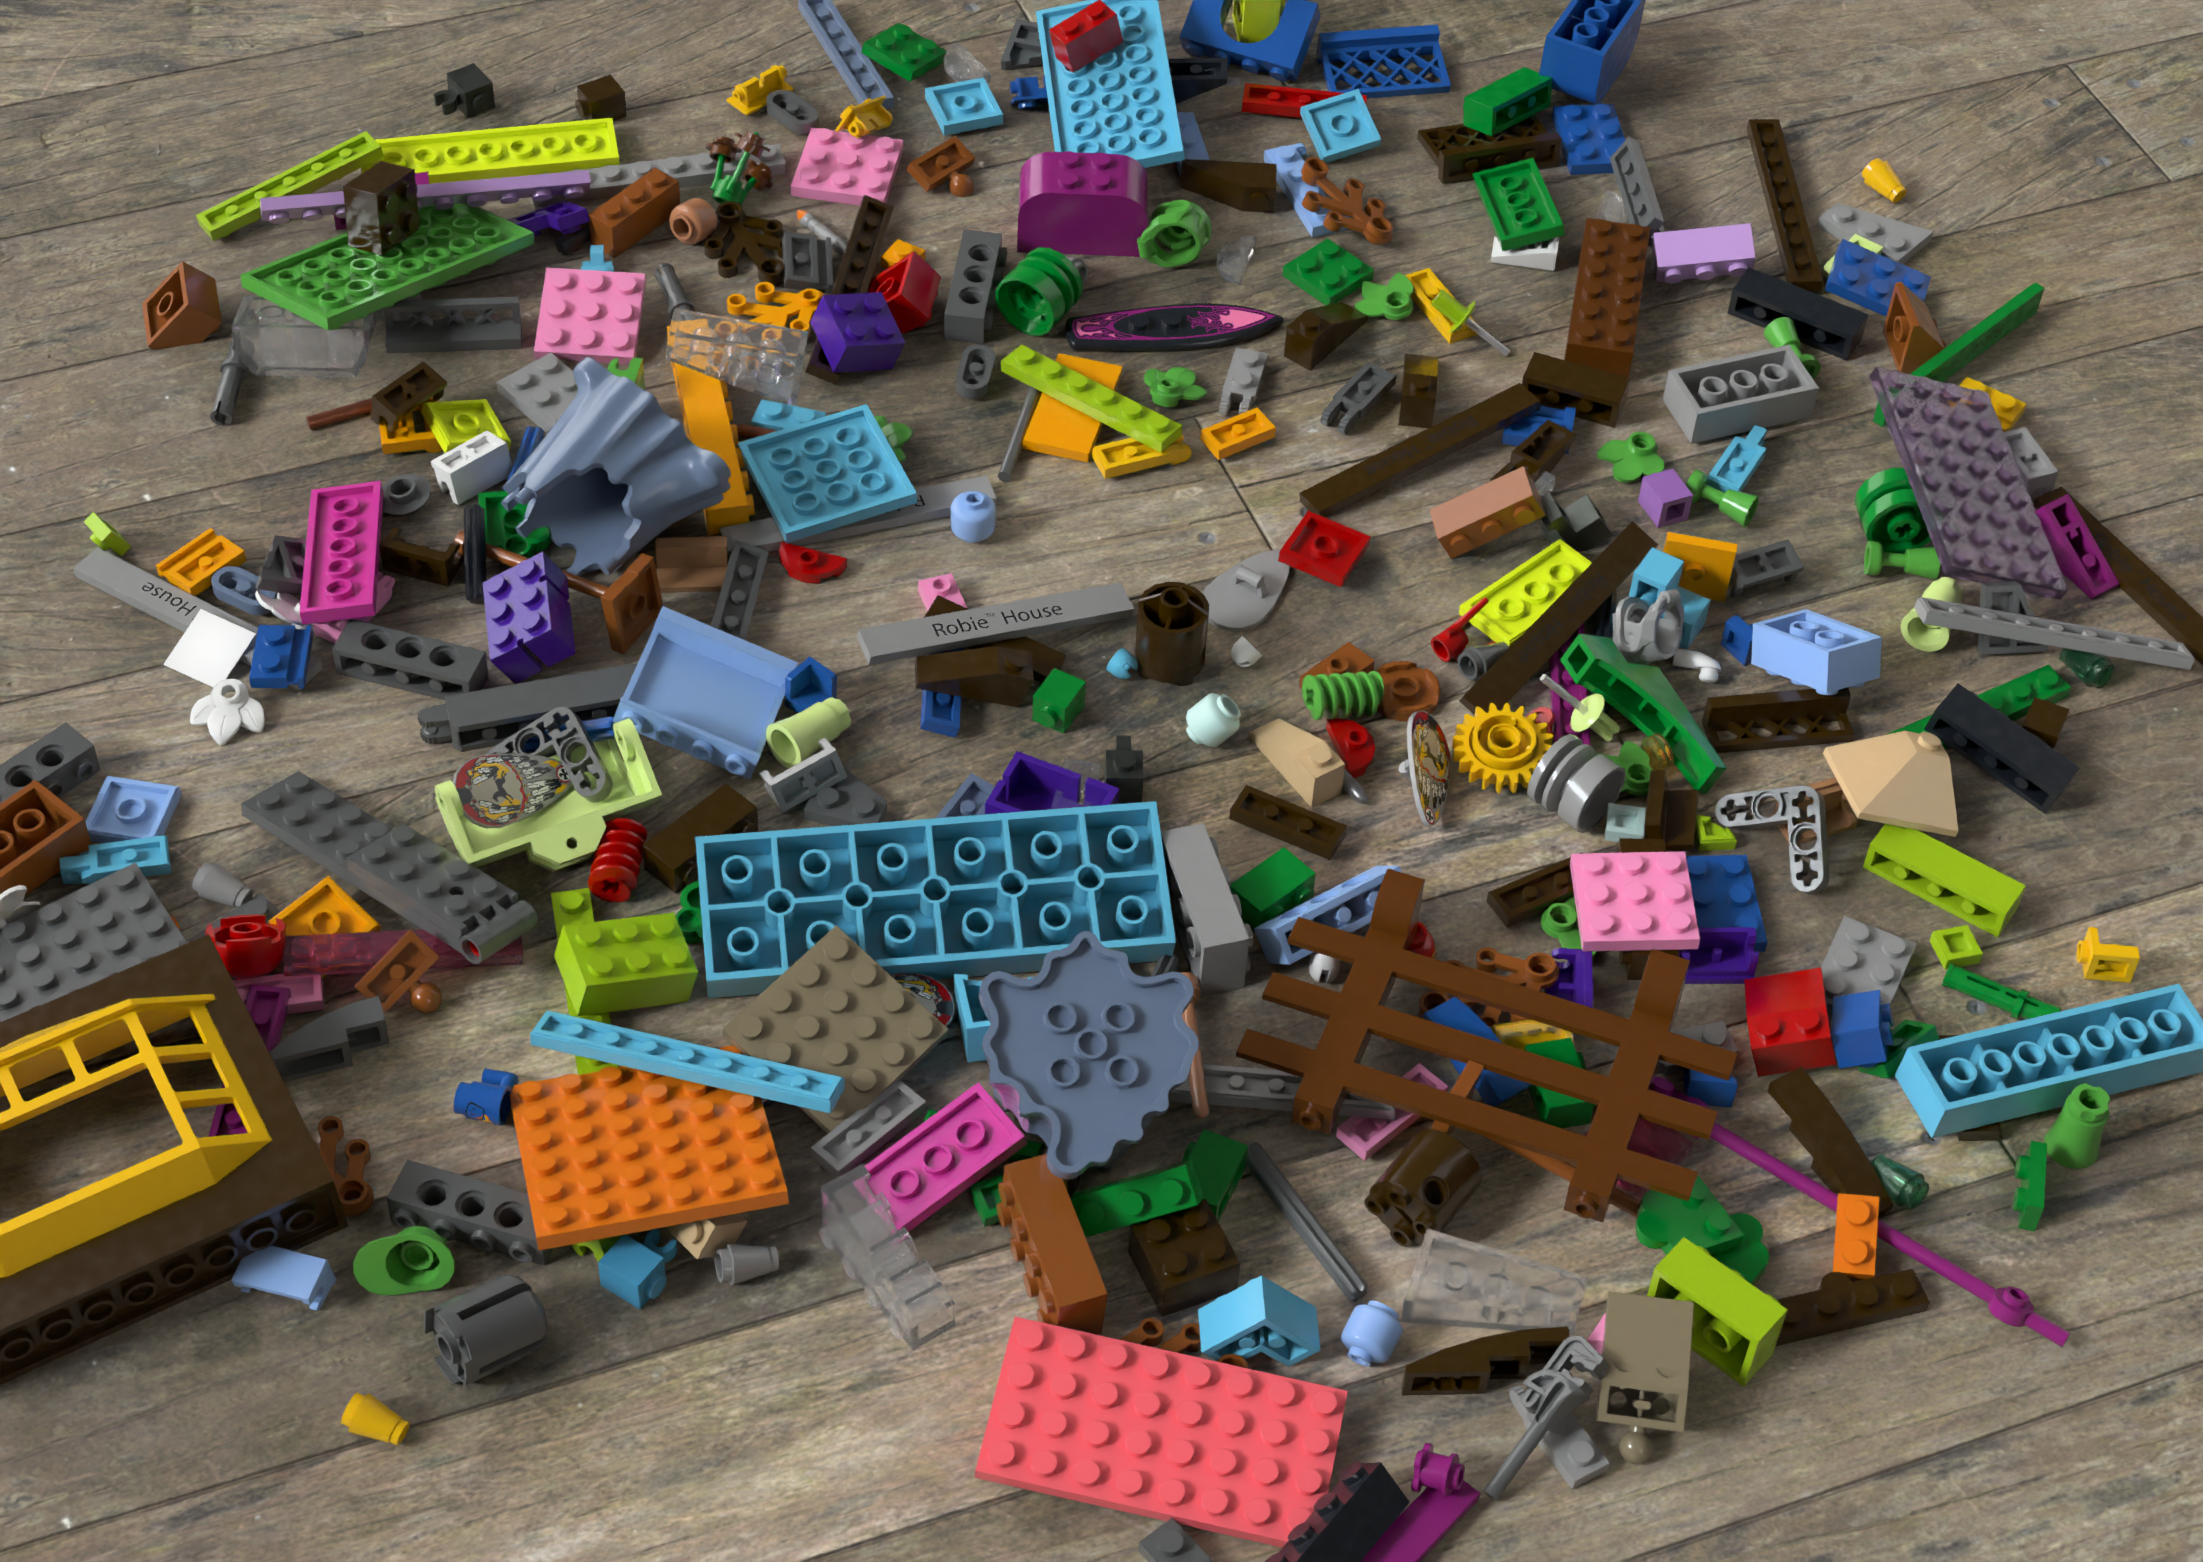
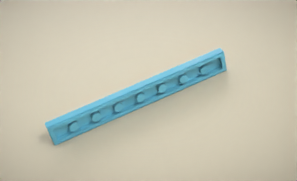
M548 1010L530 1033V1042L533 1046L825 1113L832 1112L845 1089V1078Z

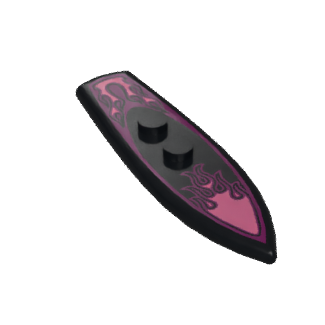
M1213 303L1173 304L1071 317L1066 321L1065 336L1068 344L1074 351L1192 350L1230 345L1252 339L1282 325L1284 319L1277 314L1238 305Z

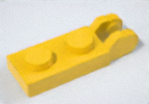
M1183 435L1162 453L1133 438H1127L1094 446L1092 457L1104 479L1168 463L1176 465L1180 462H1186L1191 457L1192 450L1189 445L1183 443Z

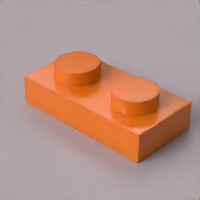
M1838 1193L1833 1272H1839L1849 1278L1856 1279L1875 1277L1879 1197Z

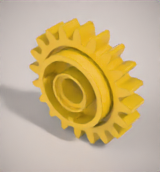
M1490 703L1489 712L1486 713L1482 708L1476 707L1474 717L1465 714L1463 724L1456 725L1452 741V749H1454L1453 761L1459 762V773L1470 771L1468 780L1470 783L1482 779L1483 790L1492 783L1495 784L1497 793H1501L1504 785H1508L1511 792L1516 793L1518 783H1521L1523 787L1528 789L1534 769L1543 755L1552 746L1553 734L1546 733V722L1536 724V713H1532L1528 717L1523 716V706H1520L1516 712H1511L1509 703H1505L1503 710L1499 711L1494 703Z

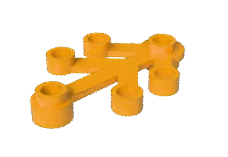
M761 282L755 286V299L759 303L776 302L787 305L777 307L749 303L742 294L728 296L727 311L730 314H745L759 317L735 327L730 324L719 325L713 332L717 339L718 353L732 354L739 349L740 338L769 326V331L761 336L762 349L769 353L777 352L782 347L781 337L788 318L799 314L798 319L790 323V336L798 341L807 339L810 336V321L822 296L825 294L812 288L802 290L797 294L775 291L773 284Z

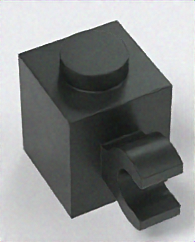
M475 63L446 73L448 90H441L434 94L435 105H442L444 115L452 114L459 108L469 118L495 108L493 84Z
M1116 735L1115 750H1106L1104 783L1119 788L1118 804L1142 802L1144 780L1143 750H1131V735Z

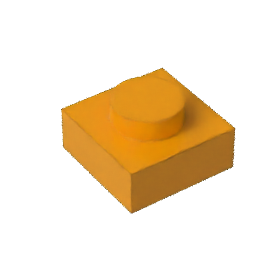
M897 239L881 256V267L888 269L914 251L925 261V250Z

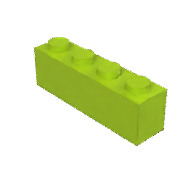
M1884 824L1870 843L1863 868L1997 938L2017 911L2026 885L1916 829Z

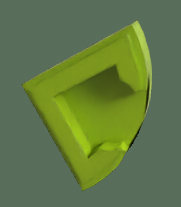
M1697 815L1695 841L1698 851L1735 849L1737 840L1730 829L1727 827L1724 829L1718 824L1711 822L1710 817Z

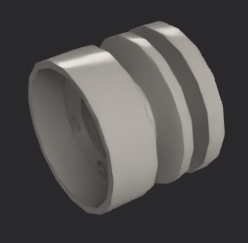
M1568 734L1556 741L1543 755L1530 778L1527 794L1532 801L1542 804L1543 808L1547 811L1554 812L1558 810L1560 820L1576 831L1585 833L1595 827L1605 817L1608 803H1615L1623 788L1626 773L1623 767L1601 754L1595 757L1593 747L1583 744L1582 740L1577 736Z

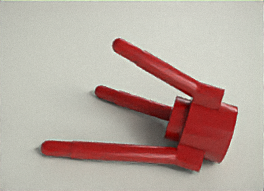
M1485 597L1453 625L1431 639L1432 649L1438 658L1444 662L1454 658L1458 663L1459 655L1463 653L1466 645L1469 643L1468 636L1462 627L1488 604V598Z

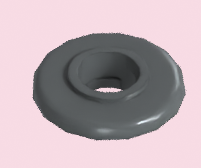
M403 474L393 477L382 486L384 491L383 511L393 516H406L417 512L425 506L430 498L431 487L429 481L423 476L416 474ZM403 491H408L407 493H405V494H403V495H398L399 493H401V492H403Z

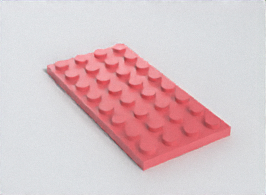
M1014 1317L975 1470V1478L1162 1521H1168L1173 1518L1180 1525L1283 1548L1289 1541V1533L1296 1526L1307 1520L1315 1510L1314 1505L1317 1500L1329 1491L1348 1391Z

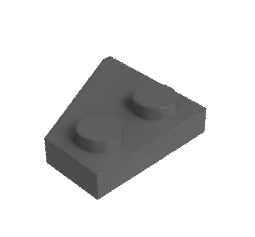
M274 536L256 583L257 590L301 596L306 539Z

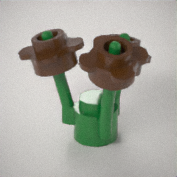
M747 131L745 136L736 132L735 135L740 137L738 144H735L733 139L722 136L713 139L712 143L706 144V149L710 151V158L717 161L715 178L710 190L714 192L712 198L719 204L731 201L742 205L746 195L752 188L762 191L765 187L771 188L773 186L771 182L773 175L770 168L760 161L755 163V161L749 159L751 154L760 158L763 150L768 152L771 150L762 145L765 139L759 137L758 132L751 133ZM744 150L733 176L725 175L724 179H722L724 164L733 163L736 153H741ZM746 164H747L748 168H747V169L744 171V173L742 174V172H743V170H744V168H745V166H746ZM741 174L747 182L743 189L741 188L743 183L739 180Z

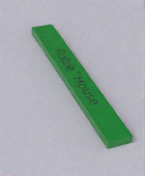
M2036 282L2031 284L1879 397L1873 422L1884 427L2037 313L2045 288Z

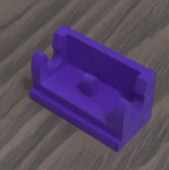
M1755 927L1698 928L1700 937L1698 949L1678 950L1680 958L1690 960L1685 984H1744V979L1754 978L1759 958V952H1753L1756 941Z
M1569 948L1552 950V957L1554 959H1566L1568 961H1555L1559 967L1558 981L1553 986L1545 988L1544 993L1593 1008L1592 951L1582 952V949Z

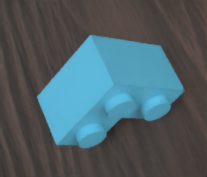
M1652 547L1634 571L1629 597H1638L1650 607L1656 602L1660 592L1672 589L1678 590L1681 595V605L1684 607V622L1679 647L1687 650L1705 625L1710 599L1680 587L1679 582L1684 561Z
M1262 1275L1198 1309L1201 1353L1215 1361L1226 1354H1236L1246 1360L1259 1352H1263L1290 1367L1321 1350L1316 1307Z

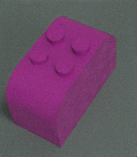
M1066 151L1043 152L1032 156L1024 163L1020 171L1017 252L1029 253L1041 247L1051 248L1062 254L1140 257L1137 239L1141 237L1142 232L1147 228L1148 177L1146 170L1137 160L1120 154L1074 153Z

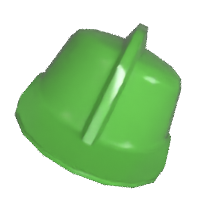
M413 1226L405 1228L396 1236L384 1237L368 1242L358 1251L353 1261V1273L358 1283L369 1292L378 1295H400L441 1288L450 1281L455 1271V1260L450 1249L447 1247L446 1238L441 1237L430 1228Z

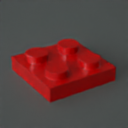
M1307 511L1281 548L1278 561L1342 587L1369 547L1371 536Z

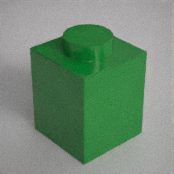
M1054 668L1033 695L1032 720L1044 727L1064 734L1085 706L1086 681Z

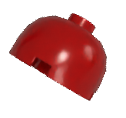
M265 915L230 916L220 919V927L213 929L211 923L205 931V935H210L230 977L236 978V980L261 977L270 973L280 965L285 954L287 940L286 924L276 918L275 925L266 923Z

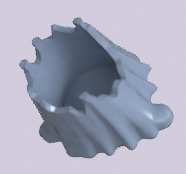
M585 357L575 366L573 372L574 380L578 387L577 396L530 456L502 487L509 495L501 501L503 507L509 512L518 503L523 505L528 503L524 520L515 528L517 533L523 538H526L534 529L547 527L550 538L556 545L561 548H575L577 552L573 565L566 572L579 577L583 573L601 569L607 575L614 573L673 523L697 511L719 504L724 499L722 493H725L731 487L728 482L731 471L724 460L714 452L693 444L685 435L683 425L678 420L669 417L661 409L653 394L641 389L627 377H619L612 374L593 358Z
M1090 931L1080 932L1068 947L1047 953L1042 969L1036 977L1021 979L1002 971L990 973L981 982L978 996L980 1005L990 1022V1027L983 1037L982 1049L990 1067L989 1084L993 1087L994 1101L1004 1113L1007 1110H1011L1018 1118L1025 1132L1037 1134L1044 1140L1048 1147L1046 1154L1048 1169L1053 1175L1066 1180L1077 1178L1092 1166H1097L1101 1171H1109L1113 1167L1114 1162L1127 1151L1130 1145L1135 1144L1138 1146L1153 1118L1163 1115L1167 1111L1169 1092L1185 1083L1192 1060L1199 1047L1196 1033L1185 1024L1182 1017L1193 997L1194 988L1190 979L1179 972H1168L1151 977L1138 976L1130 969L1126 953L1107 949L1100 943L1096 935Z

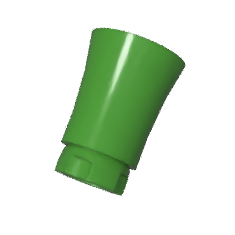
M2085 1083L2075 1087L2072 1094L2067 1097L2058 1118L2044 1136V1143H2047V1153L2058 1164L2072 1169H2083L2091 1166L2098 1159L2103 1130L2110 1113L2108 1107L2110 1097L2104 1089Z

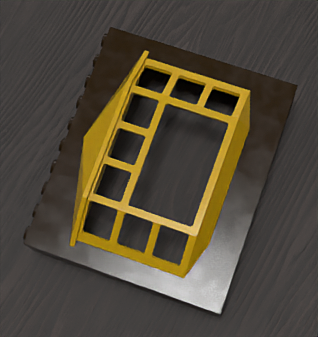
M209 934L0 1022V1098L6 1095L11 1105L10 1109L0 1113V1132L148 1068L183 1141L181 1145L9 1221L0 1223V1384L232 1280L241 1259L256 1251L263 1250L269 1246L296 1251L349 1226L334 1180ZM190 1016L204 1043L153 1047L147 1034ZM133 1040L135 1041L139 1049L138 1054L92 1074L87 1072L83 1062ZM212 1059L225 1088L175 1092L161 1064ZM71 1068L75 1081L32 1100L23 1101L19 1089ZM233 1103L248 1133L196 1137L182 1109Z

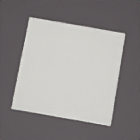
M200 609L163 665L214 688L218 682L228 677L256 633Z

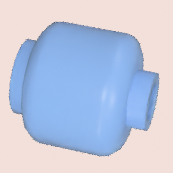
M967 491L954 498L951 504L950 519L952 532L958 538L969 543H977L991 536L996 526V508L992 498L978 491Z
M1373 1300L1369 1301L1368 1304L1357 1305L1353 1309L1340 1337L1343 1345L1349 1350L1347 1356L1352 1361L1365 1367H1369L1372 1362H1387L1403 1332L1402 1326L1397 1320L1399 1317L1398 1313L1389 1306Z

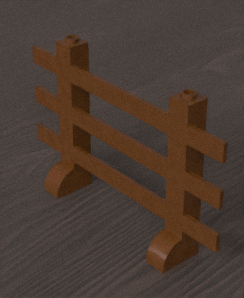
M1387 869L1375 901L1370 927L1365 937L1301 917L1297 918L1288 938V944L1353 965L1341 993L1276 972L1272 973L1263 992V1000L1328 1020L1315 1050L1247 1028L1236 1051V1057L1303 1078L1294 1097L1291 1122L1302 1125L1310 1130L1330 1134L1347 1093H1351L1576 1165L1569 1184L1564 1210L1582 1218L1604 1222L1618 1179L1689 1201L1697 1178V1171L1631 1151L1629 1148L1640 1119L1706 1140L1710 1139L1718 1111L1650 1090L1660 1060L1729 1081L1737 1058V1052L1671 1032L1678 1012L1690 960L1651 949L1630 1019L1408 951L1417 931L1425 879ZM1396 978H1400L1618 1046L1619 1049L1609 1077L1384 1006ZM1372 1034L1462 1063L1467 1064L1471 1060L1483 1065L1485 1070L1598 1105L1588 1135L1584 1136L1361 1065L1360 1062Z

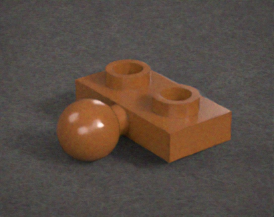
M956 136L913 160L908 165L907 171L926 192L947 180L950 182L949 189L951 194L956 197H967L974 191L972 178L966 174L959 173L973 165L975 156Z
M410 928L358 981L355 988L367 999L379 995L383 1014L406 991L411 994L410 1001L415 1010L425 1014L432 1013L440 1007L442 993L435 984L430 982L421 983L418 979L439 959L440 955Z

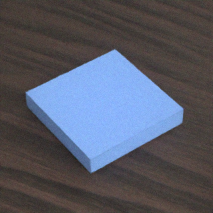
M107 776L86 820L90 841L110 843L164 835L181 798L180 787Z

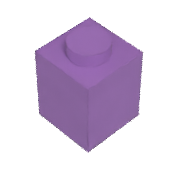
M1672 468L1644 476L1638 502L1656 527L1661 528L1688 520L1693 494Z

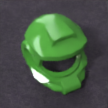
M1175 200L1158 204L1152 212L1150 226L1137 239L1140 257L1145 258L1150 263L1166 268L1192 262L1200 256V251L1210 242L1212 238V224L1207 212L1194 202ZM1156 238L1163 246L1172 249V253L1162 250L1158 246Z

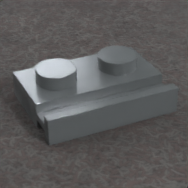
M785 231L782 239L784 288L798 290L809 288L826 290L827 294H831L833 288L831 238L826 237L825 240L817 239L816 235Z

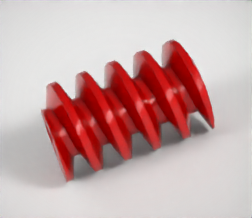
M615 818L605 822L606 829L593 856L588 887L592 894L601 900L624 902L630 898V891L636 888L637 877L640 872L639 865L643 859V844H645L648 833L647 829L635 820Z

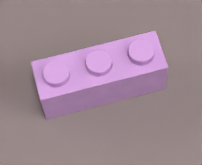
M1751 223L1653 233L1652 253L1656 282L1678 283L1683 279L1693 278L1709 280L1715 276L1724 275L1741 277L1748 268L1754 269L1755 251Z

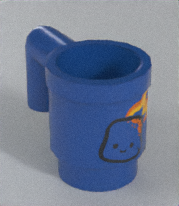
M485 1068L482 1073V1082H460L454 1097L455 1114L465 1115L466 1119L493 1123L494 1125L503 1126L511 1109L509 1094H511L513 1086L519 1083V1078L516 1074Z

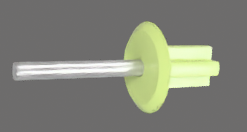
M1546 674L1540 677L1542 683L1575 708L1570 722L1573 731L1581 732L1590 727L1606 741L1612 740L1613 734L1619 732L1620 726L1602 711L1604 708V697L1601 694H1592L1580 702Z

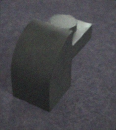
M1550 492L1540 497L1546 516L1541 518L1542 523L1540 526L1550 544L1561 539L1576 551L1581 552L1595 547L1613 535L1600 510L1587 494L1564 509Z

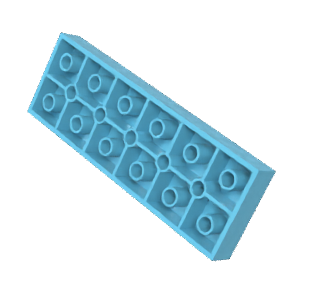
M1156 801L695 837L708 998L761 994L836 925L888 974L918 973L933 977L934 979L954 978V974H967L968 977L985 976L997 971L1007 973L1041 971L1047 953L1068 947L1082 931H1090L1095 934L1100 943L1107 949L1126 953L1128 964L1158 961L1163 955L1173 956L1176 944Z

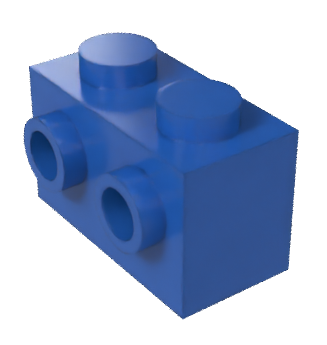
M1880 990L1833 997L1831 1037L1839 1068L1853 1066L1867 1068L1875 1066L1879 1062L1887 1061V1046L1893 1045L1891 1027L1894 1026L1891 1005L1890 1003L1883 1004Z

